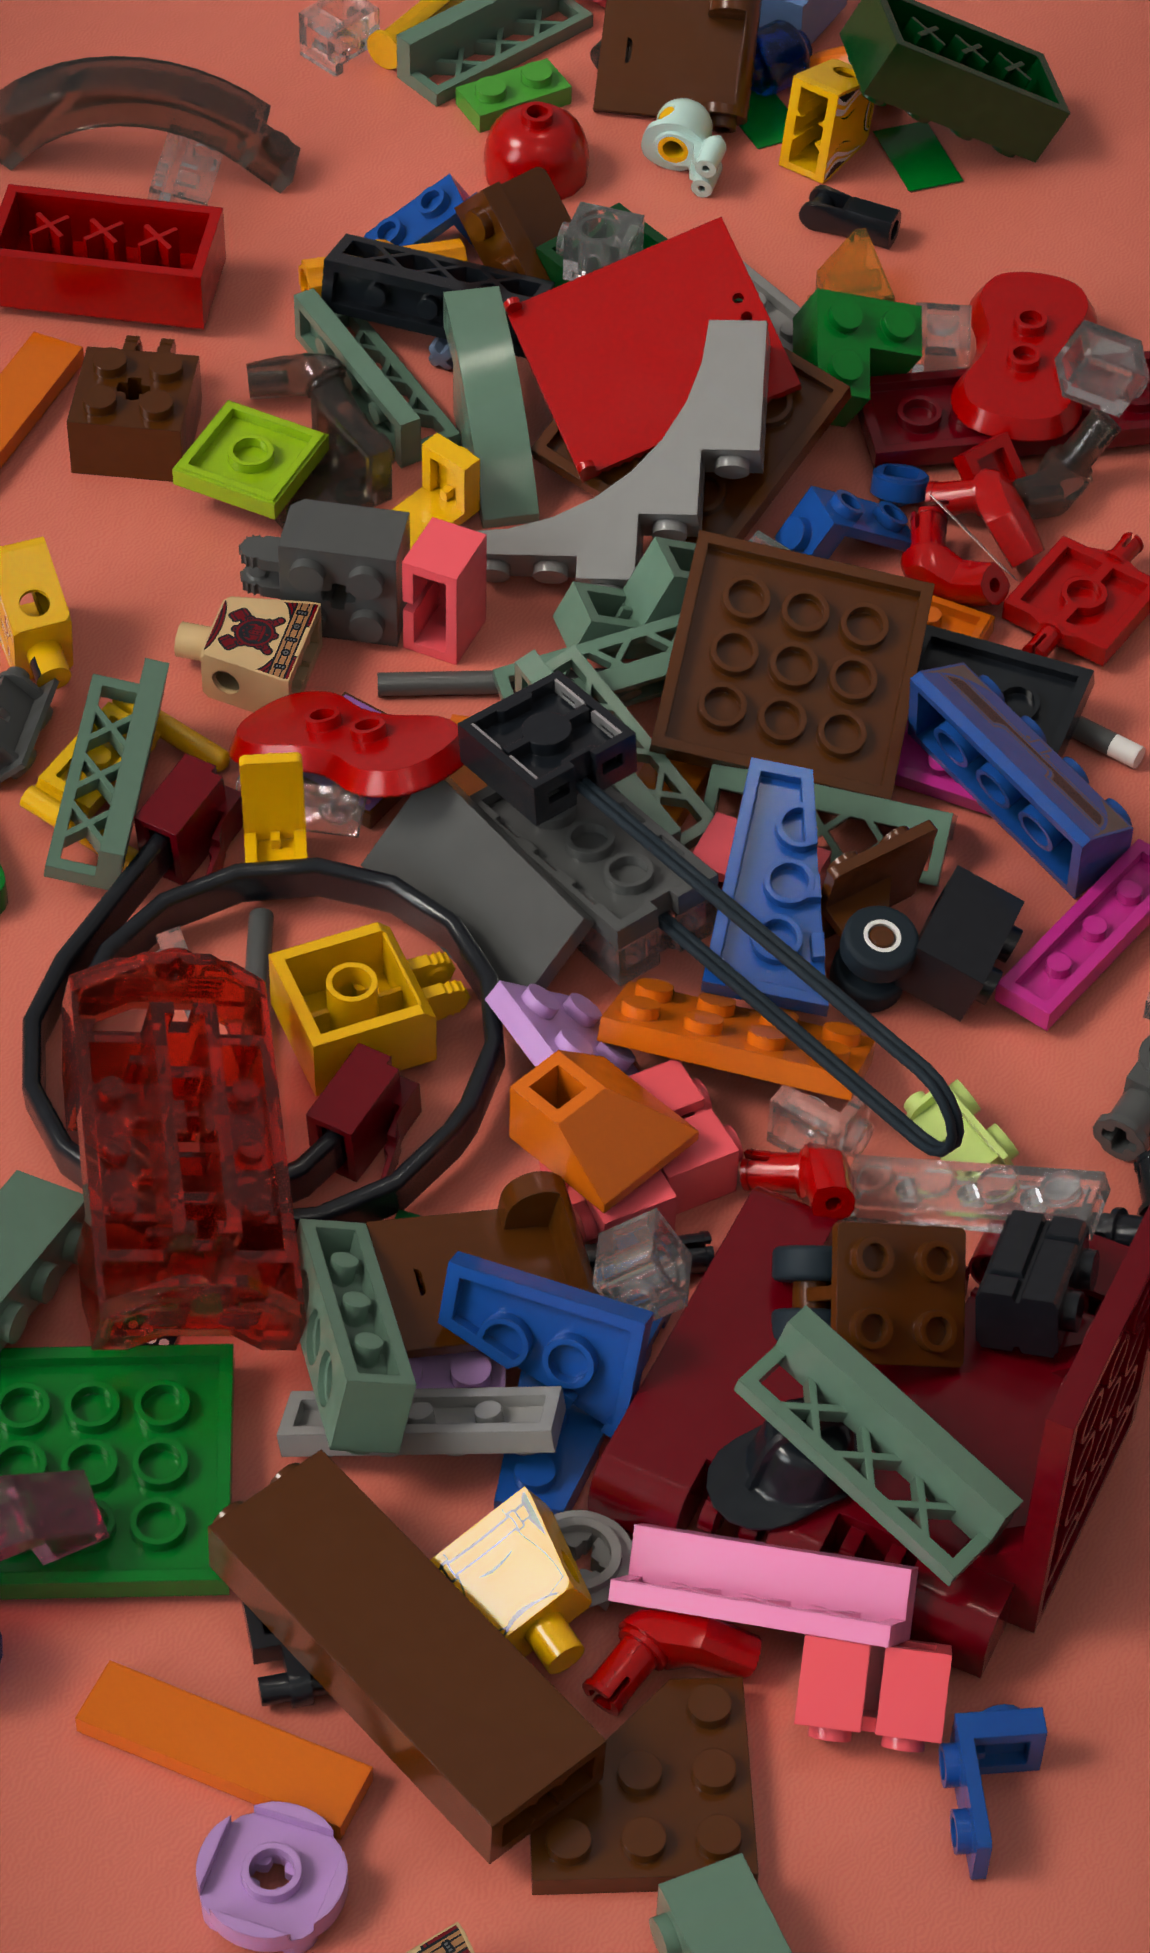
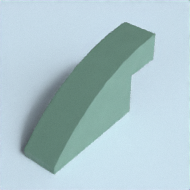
M499 286L443 292L444 330L453 361V415L457 430L461 433V446L480 458V510L478 512L483 529L539 521L538 497L521 383Z
M655 536L623 589L573 581L553 614L554 621L566 647L680 614L696 543ZM675 633L663 637L672 641ZM643 642L630 646L624 659H642L664 651ZM619 650L606 654L615 658Z

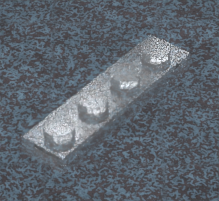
M856 1154L850 1167L854 1179L855 1208L851 1216L844 1218L843 1221L959 1227L966 1231L1001 1233L1008 1214H1011L1014 1209L1044 1214L1046 1220H1051L1053 1216L1085 1220L1087 1226H1089V1240H1092L1111 1189L1106 1174L1103 1171Z

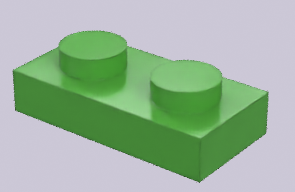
M548 58L530 62L524 66L496 75L486 76L477 81L456 87V105L479 133L490 130L496 119L506 110L523 103L540 101L562 107L572 102V86Z

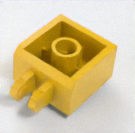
M379 922L268 954L271 1005L315 1097L321 1095L358 1043L391 1056L392 1066L398 1068L399 1071L437 1060L436 1021L447 1018L448 1015L454 1016L455 1013H460L462 1009L466 1008L471 998L461 980L456 981L454 979L449 981L456 968L446 952H432L431 955L425 954L406 960L391 928Z

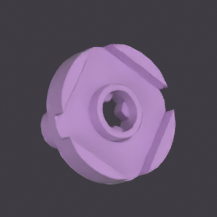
M270 1801L254 1805V1813L242 1815L233 1822H231L230 1815L219 1822L205 1838L196 1863V1882L203 1919L210 1929L218 1932L229 1942L248 1950L304 1953L312 1948L318 1936L329 1929L339 1916L348 1892V1864L342 1847L334 1838V1830L316 1812L297 1804L280 1801ZM273 1863L285 1866V1879L289 1882L283 1887L264 1889L260 1887V1881L252 1877L255 1871L268 1873Z

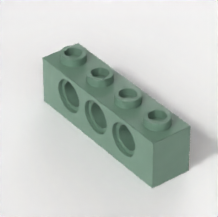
M300 1218L284 1286L330 1450L346 1451L357 1455H365L371 1452L399 1454L417 1384L367 1225L360 1222Z

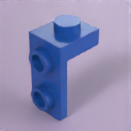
M449 173L436 184L425 189L419 196L390 217L382 220L376 227L367 232L364 238L373 240L383 239L398 246L428 243L454 225L473 246L454 209L473 195L469 196Z
M811 486L774 538L781 549L829 559L845 536L906 551L911 545V530L907 525V516L900 508L890 502L880 501L876 503L857 498L846 490L840 489L834 492Z
M1001 1704L989 1707L981 1712L955 1713L950 1743L939 1745V1770L943 1788H955L958 1809H951L952 1847L955 1855L966 1854L971 1880L986 1879L992 1853V1837L981 1775L1040 1770L1048 1734L1043 1707L1020 1709L1014 1705Z

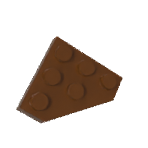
M743 1677L670 1679L607 1739L603 1779L530 1834L532 1895L658 1892V1884L740 1853L743 1854L758 1884L759 1873Z

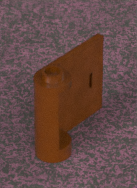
M606 0L593 111L657 118L658 112L665 103L678 98H689L699 102L709 112L713 122V132H735L736 125H743L748 121L762 0Z
M536 1171L512 1180L506 1185L500 1195L498 1209L366 1222L408 1359L479 1351L438 1323L448 1262L457 1251L600 1295L566 1184L561 1176L553 1172ZM416 1278L420 1281L421 1288L423 1291L422 1296L420 1294Z

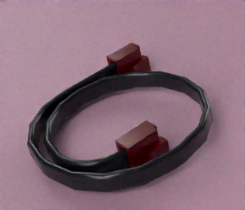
M186 753L134 816L139 852L55 955L23 1018L22 1091L26 1110L62 1175L123 1219L151 1232L238 1253L293 1248L300 1218L366 1223L391 1217L397 1214L399 1209L405 1210L458 1160L478 1133L506 1065L503 1024L485 1001V998L499 982L498 975L458 915L396 875L318 857L239 863L223 868L226 851L231 841L243 827L241 792L224 785L223 777L217 775L216 765ZM209 855L210 864L206 875L187 883ZM162 877L180 884L178 887L157 895L128 920ZM324 897L391 913L448 950L481 1002L484 1045L462 1098L444 1125L397 1169L396 1166L399 1162L401 1143L404 1136L422 1112L420 1085L400 1076L399 1069L392 1066L391 1056L361 1043L357 1044L306 1114L310 1147L295 1161L257 1177L212 1180L174 1170L117 1129L91 1082L90 1033L118 977L172 930L239 903ZM82 977L83 979L67 1010L68 1083L71 1098L106 1162L136 1184L129 1182L72 1141L46 1094V1043L74 987ZM384 1147L385 1166L380 1180L316 1207L278 1210L309 1197L334 1173L357 1182Z

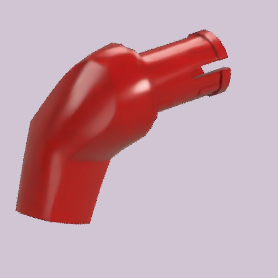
M983 468L975 475L974 479L946 482L931 481L927 484L926 502L935 501L931 497L933 496L953 515L976 513L978 517L983 519L1012 569L1045 550L1022 497L1003 472L996 469ZM937 502L936 505H930L943 509Z
M929 505L919 507V513L913 511L910 517L911 545L902 553L900 561L904 576L935 584L934 596L970 608L1000 605L1005 600L1010 589V583L1003 570L995 562L964 560L946 547L948 517L943 509Z
M809 1142L804 1144L799 1153L770 1152L756 1149L745 1150V1158H742L740 1164V1181L744 1191L751 1192L756 1186H760L773 1192L797 1194L798 1198L805 1204L811 1205L813 1216L841 1220L850 1217L854 1211L856 1198L853 1174L848 1161L838 1148Z
M640 1609L628 1615L620 1622L618 1626L620 1642L593 1675L584 1681L582 1688L587 1696H592L595 1691L599 1693L592 1702L603 1711L618 1716L622 1712L623 1706L653 1670L694 1668L723 1677H743V1679L749 1677L756 1670L762 1640L759 1635L723 1620L659 1609Z

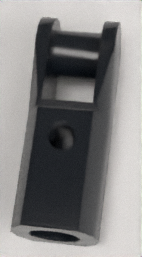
M819 185L811 191L809 202L802 205L799 211V219L805 227L813 231L842 235L890 249L898 236L901 211L852 197L827 185Z

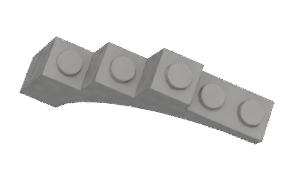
M709 320L702 363L685 405L663 439L630 473L596 497L556 516L508 529L479 530L478 532L487 534L486 582H504L510 576H529L542 583L558 584L567 581L568 577L576 578V582L623 589L642 558L644 536H652L653 538L656 536L684 541L687 537H698L699 530H702L705 472H715L716 475L727 479L744 478L749 473H763L770 363V338L767 321Z

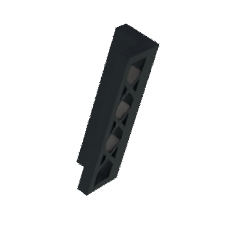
M346 233L324 259L321 298L334 313L447 340L443 323V292L499 286L503 303L511 297H519L522 302L555 288L556 282ZM507 317L515 356L526 358Z

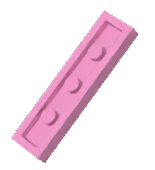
M640 1523L634 1525L628 1575L610 1579L608 1601L890 1648L910 1640L919 1567Z

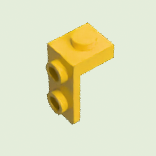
M439 433L434 434L422 443V487L392 509L410 512V549L432 517L460 526L480 510V458L473 455L465 447L458 446Z
M292 752L242 755L239 758L245 863L308 858L302 754Z

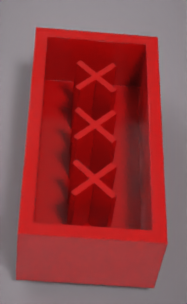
M8 184L0 206L1 307L63 313L72 316L81 315L117 319L126 322L134 321L170 325L179 328H205L226 261L222 207Z

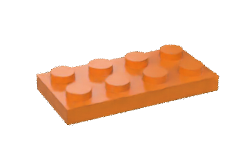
M641 978L636 982L629 981L601 1016L597 1041L849 1101L854 1096L851 1091L756 1010L736 1006V1000L730 997L710 993H701L696 997L675 992L674 986L666 981L654 978ZM780 1008L860 1077L864 1078L872 1063L876 1042L871 1037L861 1035L862 1031L858 1027L848 1023L833 1021L826 1022L823 1026L799 1021V1016L796 1013Z

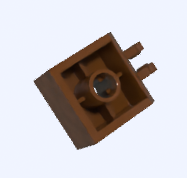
M131 335L126 336L123 349L87 346L67 418L71 473L173 482L172 469L194 443L201 415L202 392L199 356L176 354L175 339L166 338L161 339L157 352L143 351L140 336Z

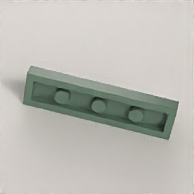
M465 0L396 35L397 78L438 107L456 97V87L477 81L486 76L505 72L593 27V13L575 0ZM558 11L568 18L564 21L543 20ZM513 34L533 36L525 41L504 40ZM474 54L494 55V57L486 61L465 60ZM435 74L455 76L439 85L429 79V77Z
M314 288L294 295L296 339L401 468L422 461V443L433 435L421 439V426L432 428L437 433L461 446V433L368 321L334 313ZM349 326L356 334L355 338L346 327ZM376 363L381 364L382 370L376 365ZM402 395L407 396L409 398V402H407Z
M680 614L576 644L575 646L586 659L608 668L597 673L625 707L661 697L675 638L674 635L672 641L663 636L676 634ZM643 642L664 651L632 662H622L630 646ZM569 647L540 655V657L547 662ZM619 650L615 658L606 654ZM514 663L493 669L492 676L500 699L503 700L514 694L510 683L515 681ZM571 668L565 671L563 674L567 676ZM579 677L571 680L581 689H585V684ZM591 694V697L594 698L598 703H600L596 699V697L593 694Z
M573 644L547 662L534 649L515 661L516 692L557 670L562 673L570 668L574 670L585 684L584 691L590 696L593 694L603 707L636 733L637 762L650 763L658 773L655 789H648L636 773L631 774L612 786L688 850L697 845L714 814L665 754L649 751L651 737L578 648ZM664 782L673 792L663 791ZM662 805L686 808L698 823L681 833V828Z
M145 658L139 684L98 674L92 675L45 864L44 877L108 890L121 875L163 701L169 663ZM105 697L134 704L133 712L131 715L112 723L99 707L100 698ZM95 724L99 730L92 733ZM127 733V737L125 740V738L122 735ZM109 742L122 758L120 762L100 771L87 752ZM83 771L87 778L80 781ZM116 780L115 787H113L111 782ZM97 789L109 803L110 808L88 819L75 800ZM71 819L76 826L68 829ZM102 829H104L103 836L99 832ZM86 838L99 854L97 866L61 859L63 848Z
M712 764L704 803L714 815L717 811L721 791L743 795L748 769ZM814 784L818 839L823 836L832 849L831 863L844 853L829 831L850 818L865 821L878 840V843L873 846L879 844L884 837L877 824L893 828L907 826L910 829L927 820H931L938 831L934 840L928 871L922 872L919 883L939 887L948 842L953 839L958 816L949 812ZM817 811L837 815V817L824 824Z
M807 1305L787 1322L776 1345L738 1379L733 1389L947 1586H950L1003 1533L1023 1503V1500ZM781 1366L803 1386L804 1403L780 1401L761 1383ZM820 1421L843 1422L856 1434L858 1452L839 1451L830 1447L821 1438ZM874 1470L897 1471L910 1483L911 1501L889 1500L875 1488ZM928 1519L951 1520L972 1540L952 1558L930 1538Z

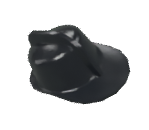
M804 1397L787 1400L786 1402L804 1403ZM767 1420L759 1427L735 1438L720 1449L708 1468L706 1489L713 1507L728 1522L748 1530L772 1531L785 1527L849 1497L845 1491ZM820 1421L821 1438L830 1447L839 1451L858 1452L856 1434L843 1422Z

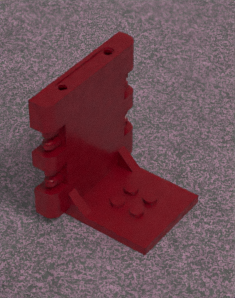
M756 1186L751 1191L606 1446L591 1481L588 1495V1511L609 1517L627 1533L632 1535L634 1525L640 1523L686 1530L704 1498L706 1499L705 1504L701 1510L696 1528L709 1534L716 1533L722 1526L725 1518L713 1507L706 1489L708 1468L720 1449L735 1438L759 1427L766 1420L733 1389L738 1379L776 1345L777 1340L774 1338L772 1331V1312L779 1308H792L793 1283L778 1282L772 1277L773 1250L778 1246L786 1245L832 1246L833 1225L837 1222H843V1219L813 1216L811 1206L760 1186ZM1150 1205L1097 1314L1093 1315L1083 1311V1318L1078 1333L1066 1331L1059 1352L1053 1358L1024 1354L1019 1347H1014L1012 1352L981 1347L979 1342L976 1341L975 1296L979 1288L975 1287L965 1303L964 1364L961 1367L873 1365L1023 1500V1503L1003 1533L950 1586H947L850 1496L794 1524L770 1531L765 1544L818 1552H836L839 1555L919 1567L910 1640L951 1645V1666L978 1678L982 1677L1007 1622L1035 1633L1135 1419L1150 1350ZM965 1266V1296L970 1274V1267ZM781 1366L761 1383L783 1402L804 1397L803 1386ZM874 1470L875 1488L889 1500L911 1501L910 1483L897 1471ZM928 1519L930 1538L952 1558L972 1540L951 1520ZM740 1527L738 1538L761 1542L767 1530H748Z

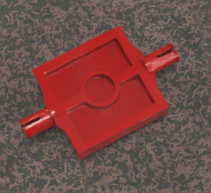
M1126 532L1111 550L1106 551L1087 547L1063 535L1004 600L1002 618L1035 634L1023 646L1022 651L1048 657L1056 647L1060 646L1104 666L1150 613V576L1139 571L1131 564V561L1144 548L1142 539L1138 535H1135L1132 539V532Z

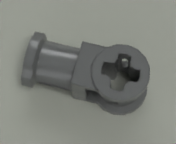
M1150 1035L1142 1042L1138 1053V1061L1126 1077L1123 1095L1112 1111L1108 1114L1100 1115L1093 1126V1135L1102 1148L1115 1158L1128 1162L1136 1160L1138 1155L1147 1151L1150 1147Z

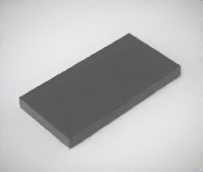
M450 777L425 790L411 794L361 864L366 869L396 875L458 915L495 970L498 980L524 986L537 984L547 989L596 923ZM438 945L453 960L448 950Z

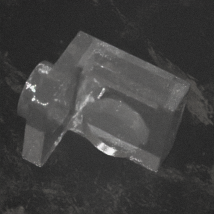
M782 1085L770 1099L766 1141L787 1152L798 1153L804 1144L809 1142L838 1148L847 1160L849 1156L857 1158L863 1153L872 1137L874 1124L869 1121L870 1108L855 1095L843 1110L838 1112L816 1096L806 1095L793 1087Z

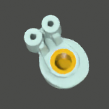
M678 98L665 103L658 112L657 120L647 126L641 141L644 156L654 164L674 171L689 170V179L693 181L691 190L695 195L702 198L710 196L722 172L721 161L727 146L721 135L712 136L713 122L706 108L699 102L689 98Z

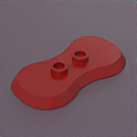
M1008 272L997 275L974 295L968 307L969 321L976 338V353L972 364L958 379L952 389L951 405L957 418L968 428L991 437L1008 432L1010 439L1013 441L1041 442L1057 439L1071 431L1082 415V400L1074 381L1073 368L1078 353L1096 330L1097 316L1095 309L1082 288L1067 279L1034 272Z
M327 691L294 693L261 707L240 723L229 748V756L237 764H239V758L242 755L298 752L302 754L303 772L324 776L353 794L370 798L400 797L425 790L446 779L464 765L460 758L458 725L450 719L433 715L377 713L360 708L345 697Z

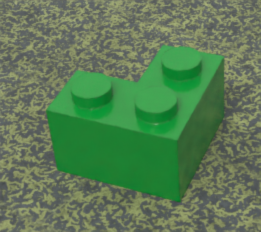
M817 288L793 317V353L850 386L851 398L830 425L846 427L870 400V377L908 373L922 358V306Z

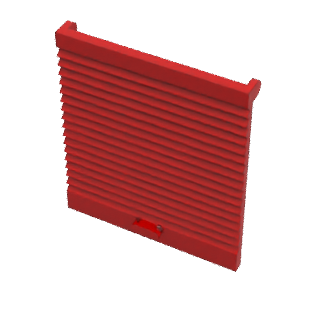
M722 217L521 302L519 297H511L503 304L506 315L582 483L599 476L603 471H610L613 467H620L624 462H631L634 458H641L663 439L685 405L701 366L709 320L767 321L770 338L767 404L772 399H779L802 389L799 378ZM737 298L743 299V301L734 302Z

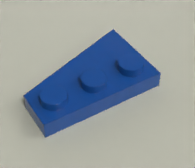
M457 1251L448 1262L438 1323L506 1369L518 1367L545 1386H562L566 1409L569 1410L574 1404L604 1424L601 1432L612 1438L639 1390L654 1312Z

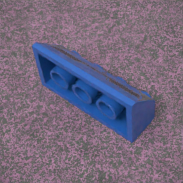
M964 662L922 670L910 678L908 735L959 783L1074 899L1098 881L1131 847L1134 828L1124 808L1111 798L1104 800L1089 785L1086 773L1076 761L1067 756L1062 759L1047 744L1045 734L1034 720L1026 715L1020 718L1005 703L1003 693L992 679L986 675L978 677Z

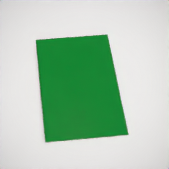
M764 79L752 84L748 121L746 124L739 125L757 149L782 143L788 108Z
M917 122L873 131L909 192L963 181L928 123Z

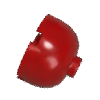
M534 101L506 110L491 126L486 139L484 164L487 183L491 186L500 181L502 184L535 167H541L548 173L561 200L573 196L585 185L589 166L588 142L582 126L567 110L550 103Z

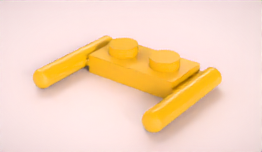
M113 699L112 703L108 701L101 710L114 723L131 715L134 704ZM160 710L151 752L156 747L157 741L161 738L184 753L216 765L217 772H221L228 767L230 756L227 750ZM95 724L92 733L99 730ZM127 733L122 735L125 738V740L127 737ZM77 736L41 773L36 785L28 787L19 803L22 808L54 828ZM109 742L87 752L100 771L120 762L122 758ZM83 771L80 781L87 778ZM116 780L111 782L113 787H115ZM96 789L76 799L75 802L88 819H91L106 800ZM71 819L68 829L76 826ZM104 829L99 831L102 836L104 833ZM86 838L77 841L98 854ZM130 845L128 846L123 871L139 852Z

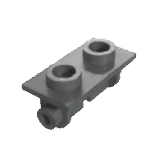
M13 666L8 668L7 671L0 673V783L9 777L18 779L28 771L37 756V751L34 749L40 731L47 725L53 714V708L50 704L59 684L56 678L38 687L30 680L28 672L23 668Z

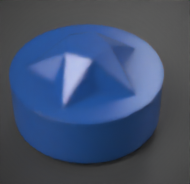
M898 463L882 464L873 469L870 492L877 498L890 502L897 507L919 503L925 500L929 476L922 469L911 465Z

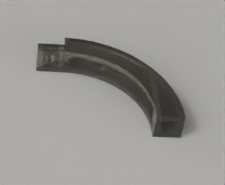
M128 56L76 59L35 70L14 80L0 90V163L11 171L29 154L62 136L101 127H141L180 135L202 143L230 158L271 188L281 193L293 182L301 148L295 145L287 135L267 125L271 105L223 78L169 61Z

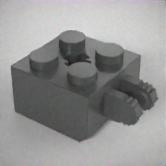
M310 499L296 502L290 505L281 537L252 535V537H246L239 544L241 563L246 564L243 571H240L243 590H246L248 594H260L263 597L278 598L280 600L321 603L322 637L398 647L403 628V608L407 604V602L402 601V561L410 551V512Z

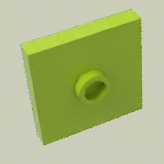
M227 400L172 469L173 484L275 520L328 452L329 434Z

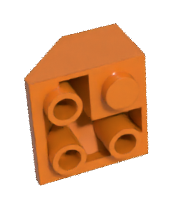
M557 1050L510 1086L509 1137L549 1170L561 1176L565 1183L603 1213L610 1210L699 1139V1131L603 1056Z

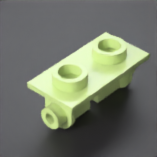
M956 1079L948 1086L955 1095L962 1113L964 1135L961 1146L946 1156L940 1157V1159L969 1195L977 1194L981 1199L989 1198L997 1192L1001 1185L999 1178L1006 1173L1018 1186L1021 1185L1023 1180L1011 1161L1020 1154L996 1123L988 1129L982 1126L974 1116L981 1110L980 1106L964 1085ZM923 1091L912 1094L904 1103V1109L907 1112L906 1116L927 1134L938 1141L945 1142L947 1137L945 1121L930 1091L927 1094Z

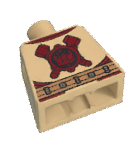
M231 596L223 600L212 627L184 621L180 623L175 638V656L201 661L202 688L209 698L255 712L281 697L304 692L322 648L321 603Z

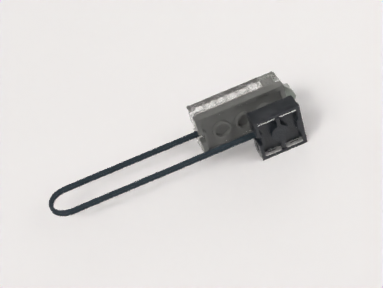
M559 670L458 723L461 762L488 784L487 787L469 797L596 921L577 949L621 987L659 965L660 952L667 948L677 949L679 952L686 950L915 1147L927 1155L944 1157L961 1146L964 1135L961 1110L955 1095L934 1067L721 890L718 885V874L612 786L638 771L636 733ZM717 910L721 911L918 1077L928 1088L940 1108L946 1126L947 1137L945 1142L938 1141L927 1134L701 941L713 933Z

